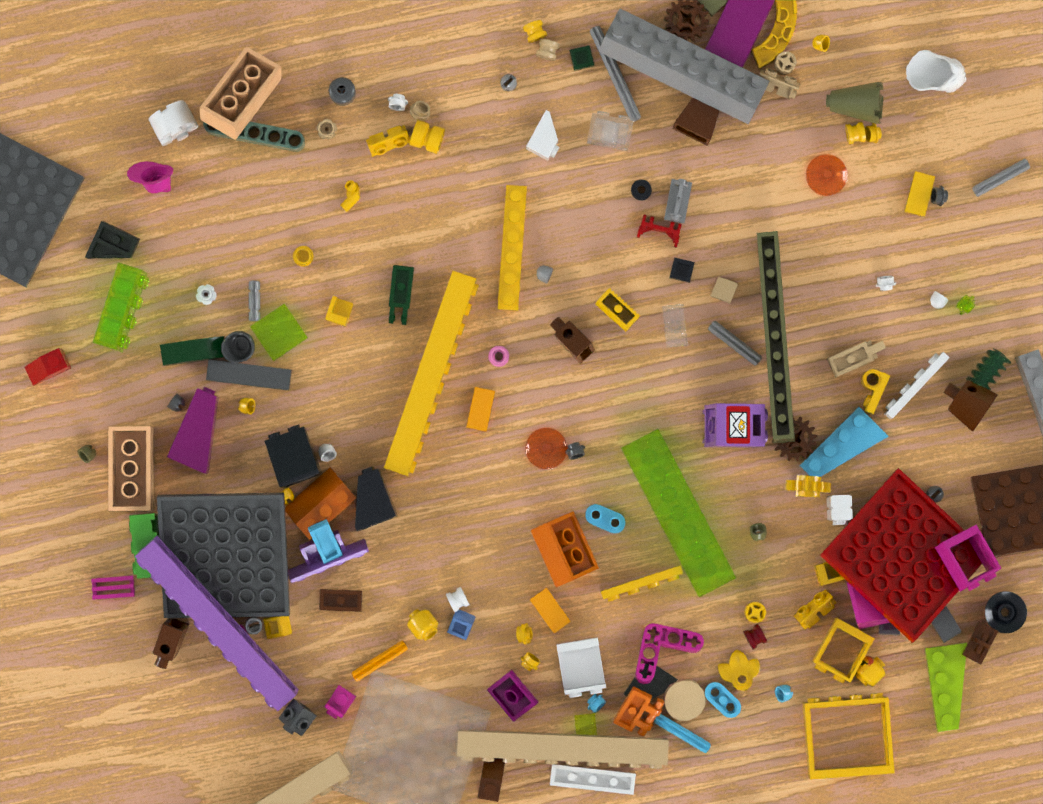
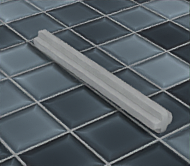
M595 26L590 29V34L599 51L605 36L600 26ZM600 53L630 121L635 122L639 120L641 115L616 60Z

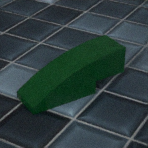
M225 336L161 344L163 366L224 358L221 352V344Z

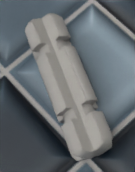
M253 280L249 281V321L256 322L260 321V282Z

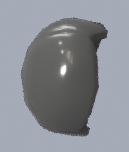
M243 331L230 333L221 344L223 356L234 364L247 361L255 351L254 340L250 334Z

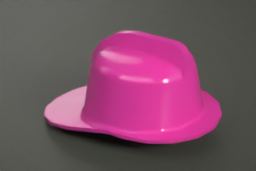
M145 161L134 164L127 171V177L131 181L142 184L149 193L171 191L170 185L173 168L169 165Z

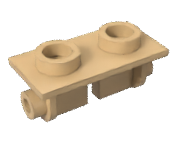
M766 68V70L761 69L759 75L770 81L766 91L773 92L774 87L777 86L779 87L777 95L789 100L790 98L795 99L797 91L794 89L798 90L800 86L797 79L791 76H779L775 70Z

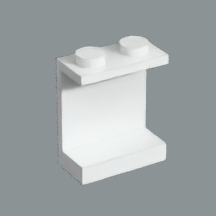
M598 637L556 644L565 695L569 694L570 698L582 696L581 692L590 691V694L602 693V689L606 688Z

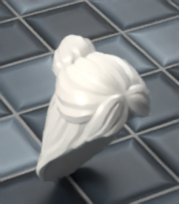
M929 50L919 51L912 57L906 67V78L911 87L918 91L936 90L951 93L959 89L967 80L965 68L960 61L955 58L951 59L938 55Z

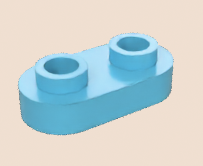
M591 505L585 512V518L590 524L608 532L619 533L625 527V518L620 513L601 505ZM593 511H598L600 513L598 519H594L592 517ZM613 519H617L619 521V525L617 527H613L611 525V521Z
M711 682L706 686L704 691L706 699L725 717L734 718L740 713L741 704L739 700L722 684ZM712 689H718L719 694L717 696H712ZM728 703H732L734 705V709L732 711H728L726 709Z

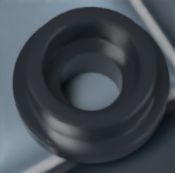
M637 180L631 187L632 196L639 201L648 199L652 192L651 185L646 180ZM640 186L645 188V192L642 194L637 190Z

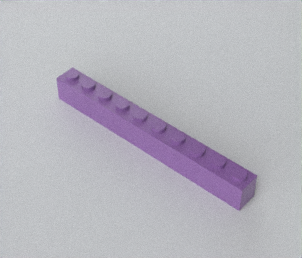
M158 536L154 537L136 554L135 557L137 558L138 565L142 569L149 571L152 580L157 585L161 584L166 590V595L180 605L179 608L186 616L189 615L194 620L196 628L204 631L209 636V642L221 649L223 657L228 662H233L237 667V672L251 682V687L257 693L260 692L265 697V702L269 707L279 711L297 695L299 689Z

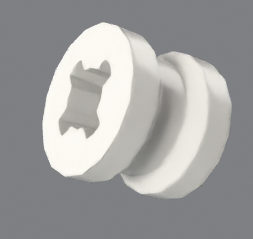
M461 587L457 588L453 593L449 592L446 594L454 612L459 611V608L462 606L467 607L470 605Z

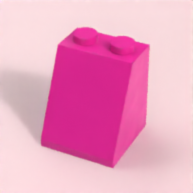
M847 583L859 630L890 623L854 587Z

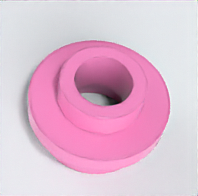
M503 346L493 347L488 355L490 363L496 367L504 366L509 360L508 350ZM502 353L503 358L496 360L495 354Z

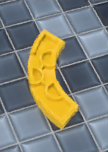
M796 0L774 1L776 7L774 27L765 41L751 50L758 69L773 62L790 42L797 20Z

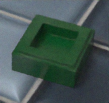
M590 45L569 50L574 71L594 67Z

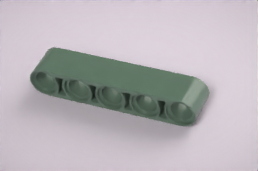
M203 122L205 130L210 135L234 140L217 129H209V125ZM249 122L236 139L237 141L299 152L305 146L303 135L296 130ZM253 128L260 130V134L256 138L249 136V132ZM274 132L280 134V139L277 142L269 140L270 135ZM294 136L301 138V142L297 146L290 145V140Z

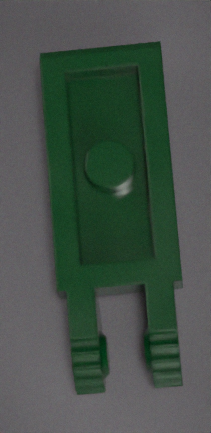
M393 265L389 298L390 324H393L395 321V308H403L401 322L402 325L407 324L414 267Z

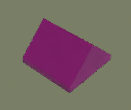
M512 669L487 689L513 722L539 703Z

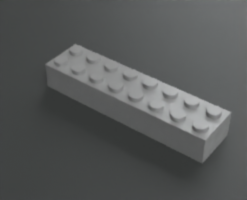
M619 9L598 51L748 125L770 82L622 9Z

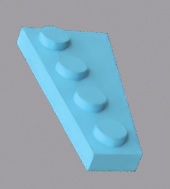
M858 407L799 466L809 476L821 477L889 436Z

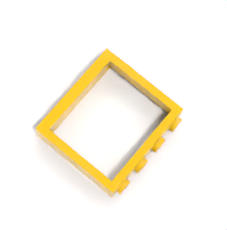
M871 693L869 698H862V694L849 695L850 699L841 700V696L828 697L829 701H820V698L817 697L807 698L808 702H803L808 778L810 780L895 773L889 697L883 696V693ZM869 704L881 705L885 764L815 769L810 709Z

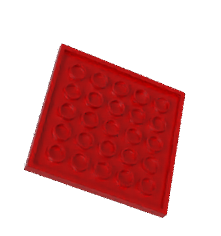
M898 468L823 550L820 556L913 643L959 591L935 547L965 530ZM966 540L950 550L969 580L982 565V562L969 540Z

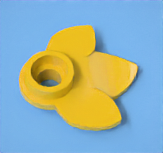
M735 650L731 654L729 664H718V672L721 678L726 682L732 683L733 687L739 691L748 690L752 686L753 678L760 671L759 660L751 659L748 661L746 655L739 650ZM740 677H745L746 682L740 683L738 679Z

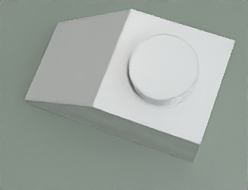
M546 110L530 138L526 150L548 161L550 157H555L560 147L557 146L558 138L550 112Z

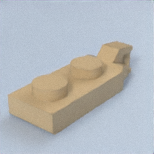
M871 340L865 341L829 357L827 360L836 378L874 361V359L878 358L876 353L886 349L883 341L872 345Z

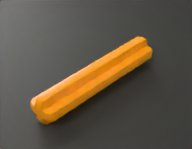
M398 642L352 671L351 674L354 680L359 681L407 651L408 647L405 642Z

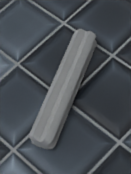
M1026 159L1015 163L975 185L972 188L974 194L977 197L1030 169V164Z
M713 321L708 327L710 332L753 365H757L761 361V355L718 322Z

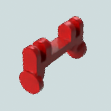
M644 214L637 238H640V235H643L645 232L654 230L666 233L672 239V242L675 243L674 247L677 248L682 224H678L677 230L673 229L675 222L672 221L669 228L653 224L655 218L653 216L650 217L649 223L645 222L647 215Z

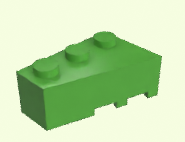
M158 514L130 515L131 552L135 558V562L132 565L133 574L137 575V579L151 578L149 571L142 569L138 565L135 556L154 537H159Z

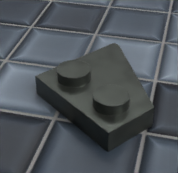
M101 221L85 258H132L140 239L105 221Z
M645 663L643 672H639L643 675L642 678H646L648 675L651 676V674L647 673L649 664ZM656 666L655 675L650 683H639L636 677H634L624 695L628 696L634 686L652 695V699L663 694L667 687L678 679Z

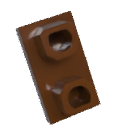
M979 621L962 655L981 665L998 631Z

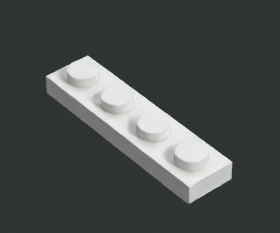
M944 352L939 355L935 353L928 361L930 365L925 370L921 368L914 375L916 380L911 385L907 383L900 390L899 393L902 395L897 400L893 398L886 405L887 411L884 414L889 419H893L950 357Z
M552 764L550 785L634 795L636 773Z

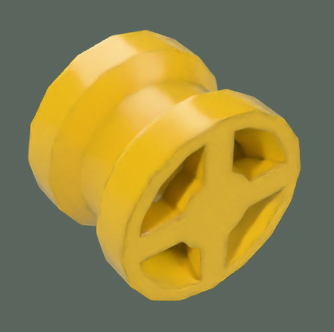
M536 20L523 26L524 32L528 35V43L539 41L548 36L547 32L542 28V20Z
M858 122L856 125L845 124L848 145L856 141L866 142L863 122Z
M751 602L745 607L744 614L748 621L759 623L764 620L766 609L759 602Z

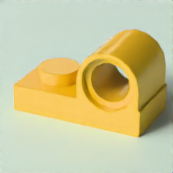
M874 369L863 373L861 384L865 389L872 392L871 395L867 394L863 402V406H865L864 412L871 415L874 414L890 375ZM869 374H873L877 378V383L873 386L867 383L866 379Z

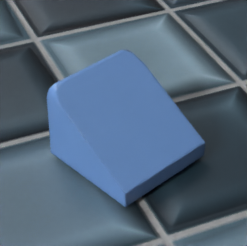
M462 610L455 612L447 633L467 640L476 617Z

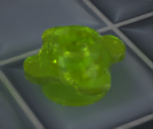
M965 295L957 303L956 308L959 309L961 316L965 312L967 314L970 313L975 307L974 296L969 297Z

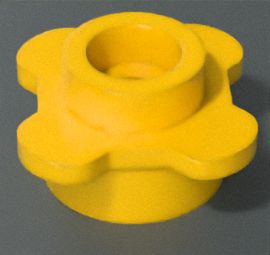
M525 623V625L521 624V626L516 628V636L519 643L524 645L531 643L533 632L528 623Z

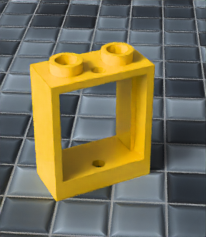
M835 618L811 662L816 664L815 669L826 673L827 670L833 673L835 680L843 684L845 681L851 683L875 638L841 619ZM837 628L863 642L847 674L820 660Z

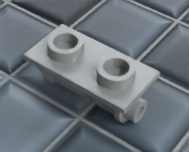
M684 179L671 180L664 220L685 224L692 186L691 182H686L687 180Z

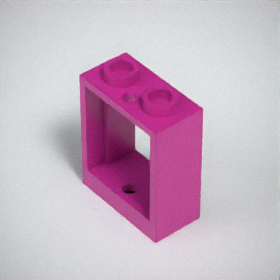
M977 525L968 528L935 547L960 592L966 588L969 591L980 586L979 581L983 579L985 582L997 577L995 573L1002 569ZM966 540H969L986 569V572L969 581L950 550Z

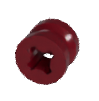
M758 624L754 625L751 630L743 631L752 650L757 648V645L760 643L765 644L768 642Z

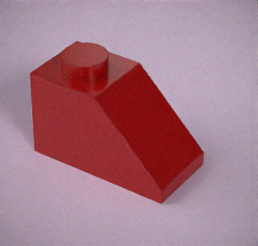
M60 348L40 356L25 366L33 386L71 369L63 349Z

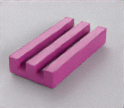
M134 576L91 579L92 600L135 597ZM130 580V584L97 587V582ZM130 588V593L98 595L97 591Z

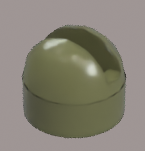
M84 445L78 450V455L85 463H89L95 458L96 450L92 449V445Z
M756 523L750 527L752 539L758 541L766 538L767 529L764 524Z

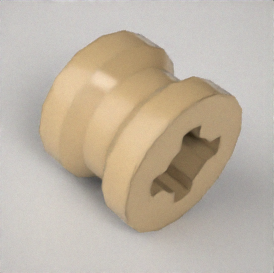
M540 39V48L537 50L536 56L555 61V52L559 49L560 44L552 40Z
M786 51L777 56L775 60L777 72L786 75L794 70L797 63L794 54Z

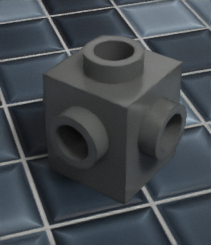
M293 698L278 719L284 723L283 728L292 735L296 732L303 736L317 715L307 706Z

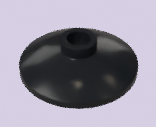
M1003 591L996 593L988 600L985 606L987 623L991 628L1000 633L1015 632L1026 621L1027 608L1025 602L1013 592ZM1003 608H1006L1008 610V614L1006 616H1003L1001 614V610Z

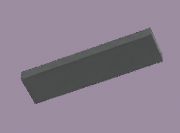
M208 360L206 380L289 391L292 370Z

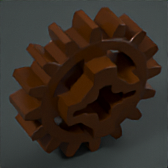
M678 0L677 5L674 2L671 3L672 10L666 9V13L669 16H665L664 21L669 23L665 25V29H671L670 33L686 41L690 38L692 42H695V36L702 37L700 31H707V27L704 24H709V19L704 17L708 15V11H702L704 4L698 6L697 0H694L693 3L690 0L685 2ZM683 7H690V8H693V9H692V10H684ZM674 13L678 18V22L675 25L673 24ZM698 15L700 16L699 27L695 22V18H697ZM683 16H684L685 18H688V17L691 18V19H690V24H689L688 22H685V23L682 22V21H683ZM689 30L690 33H682L681 31Z
M793 417L794 425H799L797 430H794V434L799 433L797 438L799 443L795 442L789 446L791 442H786L784 447L782 443H777L778 446L774 450L782 451L780 457L786 454L787 461H790L792 457L795 458V461H799V456L806 459V452L813 453L811 446H817L813 439L818 437V435L812 434L815 427H808L809 420L803 423L802 417H799L797 421ZM805 432L808 434V444L804 441ZM798 447L803 450L798 453L790 452V450H792V448Z

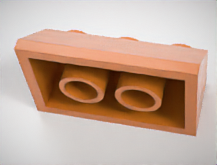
M330 467L298 495L293 502L289 503L285 507V512L306 537L312 540L308 527L325 519L330 524L357 500V496Z
M574 511L531 530L555 587H559L599 569Z

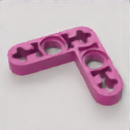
M651 623L647 625L643 632L637 661L636 680L642 684H648L653 680L660 646L697 653L703 647V637L696 632ZM652 629L656 630V634H659V636H655L653 644L649 643L651 635L647 633L651 632ZM671 633L677 634L679 642L670 643L668 635ZM683 635L687 636L685 639L686 641H692V639L695 638L696 642L699 644H697L696 647H691L692 643L685 642L684 646L681 645L683 641ZM645 649H652L655 656L652 659L645 658L643 655ZM645 663L649 664L647 673L651 674V676L648 675L646 678H642L643 675L639 672H643Z

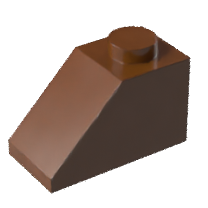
M494 758V762L484 761L478 792L479 799L499 801L505 766L503 758Z

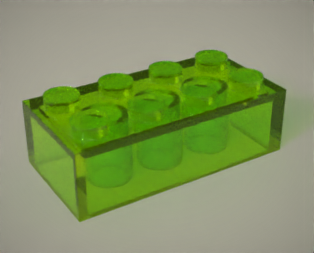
M118 262L93 343L123 353L124 349L128 348L130 343L128 334L130 329H134L137 320L134 315L136 309L139 310L143 301V298L140 296L142 290H146L149 283V278L145 271Z

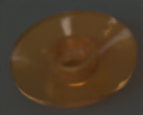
M829 154L820 155L809 163L806 169V181L815 193L822 196H831L841 191L845 186L847 169L838 157ZM824 171H830L831 177L826 178Z
M541 428L529 436L525 448L526 455L534 466L540 469H552L560 465L565 459L567 443L563 435L557 430ZM548 444L550 451L544 452L542 450L543 445Z

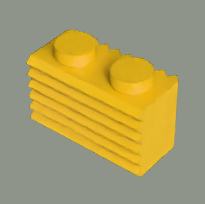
M608 288L595 303L625 332L639 319V314H636V311H633V308H630L627 302L621 300L618 294L611 291V288Z

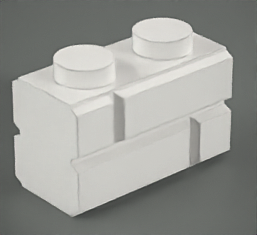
M832 495L826 498L827 507L829 508L827 510V520L833 521V525H847V520L853 519L852 509L850 508L852 506V496Z

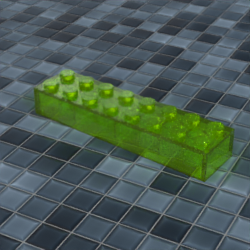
M659 429L622 447L621 451L697 597H701L736 579Z

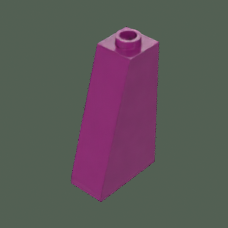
M203 387V390L197 388L167 455L168 458L204 474L209 472L219 397L214 395L215 391L207 387Z

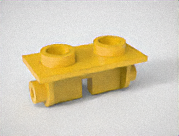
M398 125L388 129V137H384L383 131L369 136L366 142L372 157L383 155L387 151L401 148L410 143L405 125Z
M823 590L817 593L807 605L800 607L793 617L804 630L810 629L820 620L817 613L820 612L825 616L835 608L834 605L837 602L829 592Z

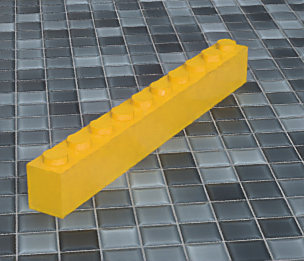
M452 271L384 469L407 477L409 473L413 474L417 465V462L414 461L416 453L420 454L424 445V442L421 441L423 433L427 434L431 425V422H428L430 414L434 415L438 405L435 402L437 394L441 395L445 385L442 382L444 374L448 375L452 365L448 361L451 355L455 356L458 348V343H455L458 335L462 336L465 324L462 321L465 315L469 316L472 304L469 303L471 296H476L479 287L476 284V278Z

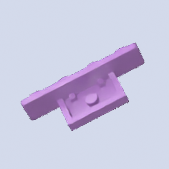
M333 531L343 556L325 564L313 540L299 545L305 563L288 569L290 582L302 581L308 576L322 573L330 567L339 566L352 558L363 556L369 552L365 539L345 546L339 531Z

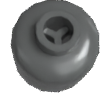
M336 78L329 85V96L335 104L346 106L354 101L356 97L355 85L348 78Z

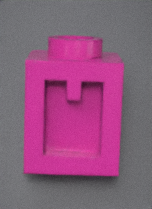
M338 685L324 706L328 709L326 713L335 719L337 717L343 718L356 695Z

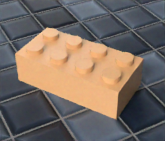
M245 47L200 106V120L236 140L280 82L281 66Z
M108 427V511H154V427Z

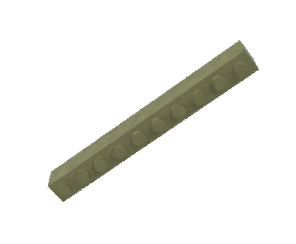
M778 231L757 233L773 441L774 443L795 442Z

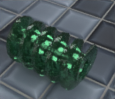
M994 348V351L987 350L986 354L988 357L983 356L981 358L984 364L978 363L976 367L979 371L972 370L971 374L973 377L968 376L966 380L991 390L988 383L996 384L993 376L1001 377L998 370L1006 371L1003 363L1011 364V361Z

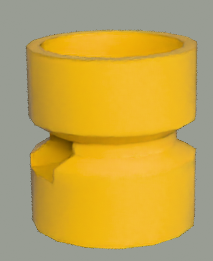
M417 120L409 145L419 149L425 146L428 152L438 154L446 129L439 126L430 128L429 123Z

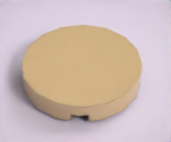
M679 679L667 687L664 693V705L667 712L673 718L679 721H689L702 713L706 697L704 690L697 682L691 679Z

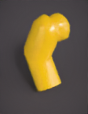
M353 180L345 183L347 198L340 204L346 212L360 199L359 185Z

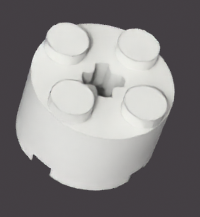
M184 100L171 103L166 106L167 109L162 112L158 110L149 117V122L162 146L170 144L176 138L178 141L189 136L188 132L199 127Z

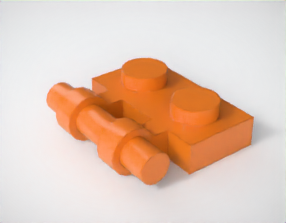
M633 686L614 717L613 723L630 732L633 731L635 726H638L640 728L637 733L644 737L647 731L652 729L656 716H660L665 702L658 698L655 704H651L652 695ZM644 711L649 713L646 719L640 718Z

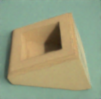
M718 277L710 296L730 304L738 283Z

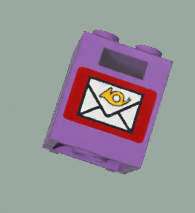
M716 403L704 405V447L755 448L765 446L768 440V432L765 430L768 411L765 409V404Z

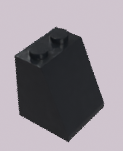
M299 424L288 428L287 433L282 435L280 432L268 435V440L264 441L280 488L284 489L322 475L305 427L300 428Z
M373 466L362 470V475L358 476L356 531H361L398 517L381 471Z

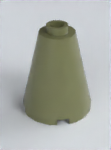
M875 82L832 90L830 95L827 94L826 107H830L831 112L880 124L883 112V96L880 95V90H883V83Z

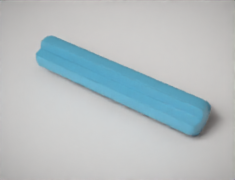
M662 714L656 716L654 723L704 753H707L710 749L711 744Z

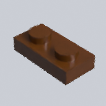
M320 589L319 610L362 612V591Z

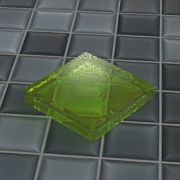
M285 303L250 326L273 361H276L308 339Z

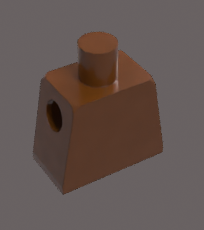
M692 98L676 119L672 129L708 146L713 135L719 110Z
M557 317L550 324L556 331L554 335L558 342L579 364L595 351L590 340L570 320L565 324L560 317Z
M966 381L961 389L950 382L943 392L953 399L948 410L971 431L975 430L998 396V394L972 381Z
M168 618L162 624L153 650V654L157 655L155 666L166 669L169 660L173 661L189 627L188 623L175 618Z

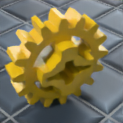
M797 475L796 480H786L785 490L796 491L795 496L820 498V493H831V483L821 482V477Z

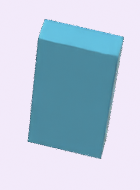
M327 519L308 527L324 564L343 556Z

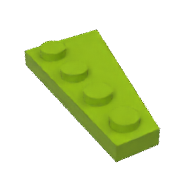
M967 643L925 648L937 732L959 729L966 657L962 653Z

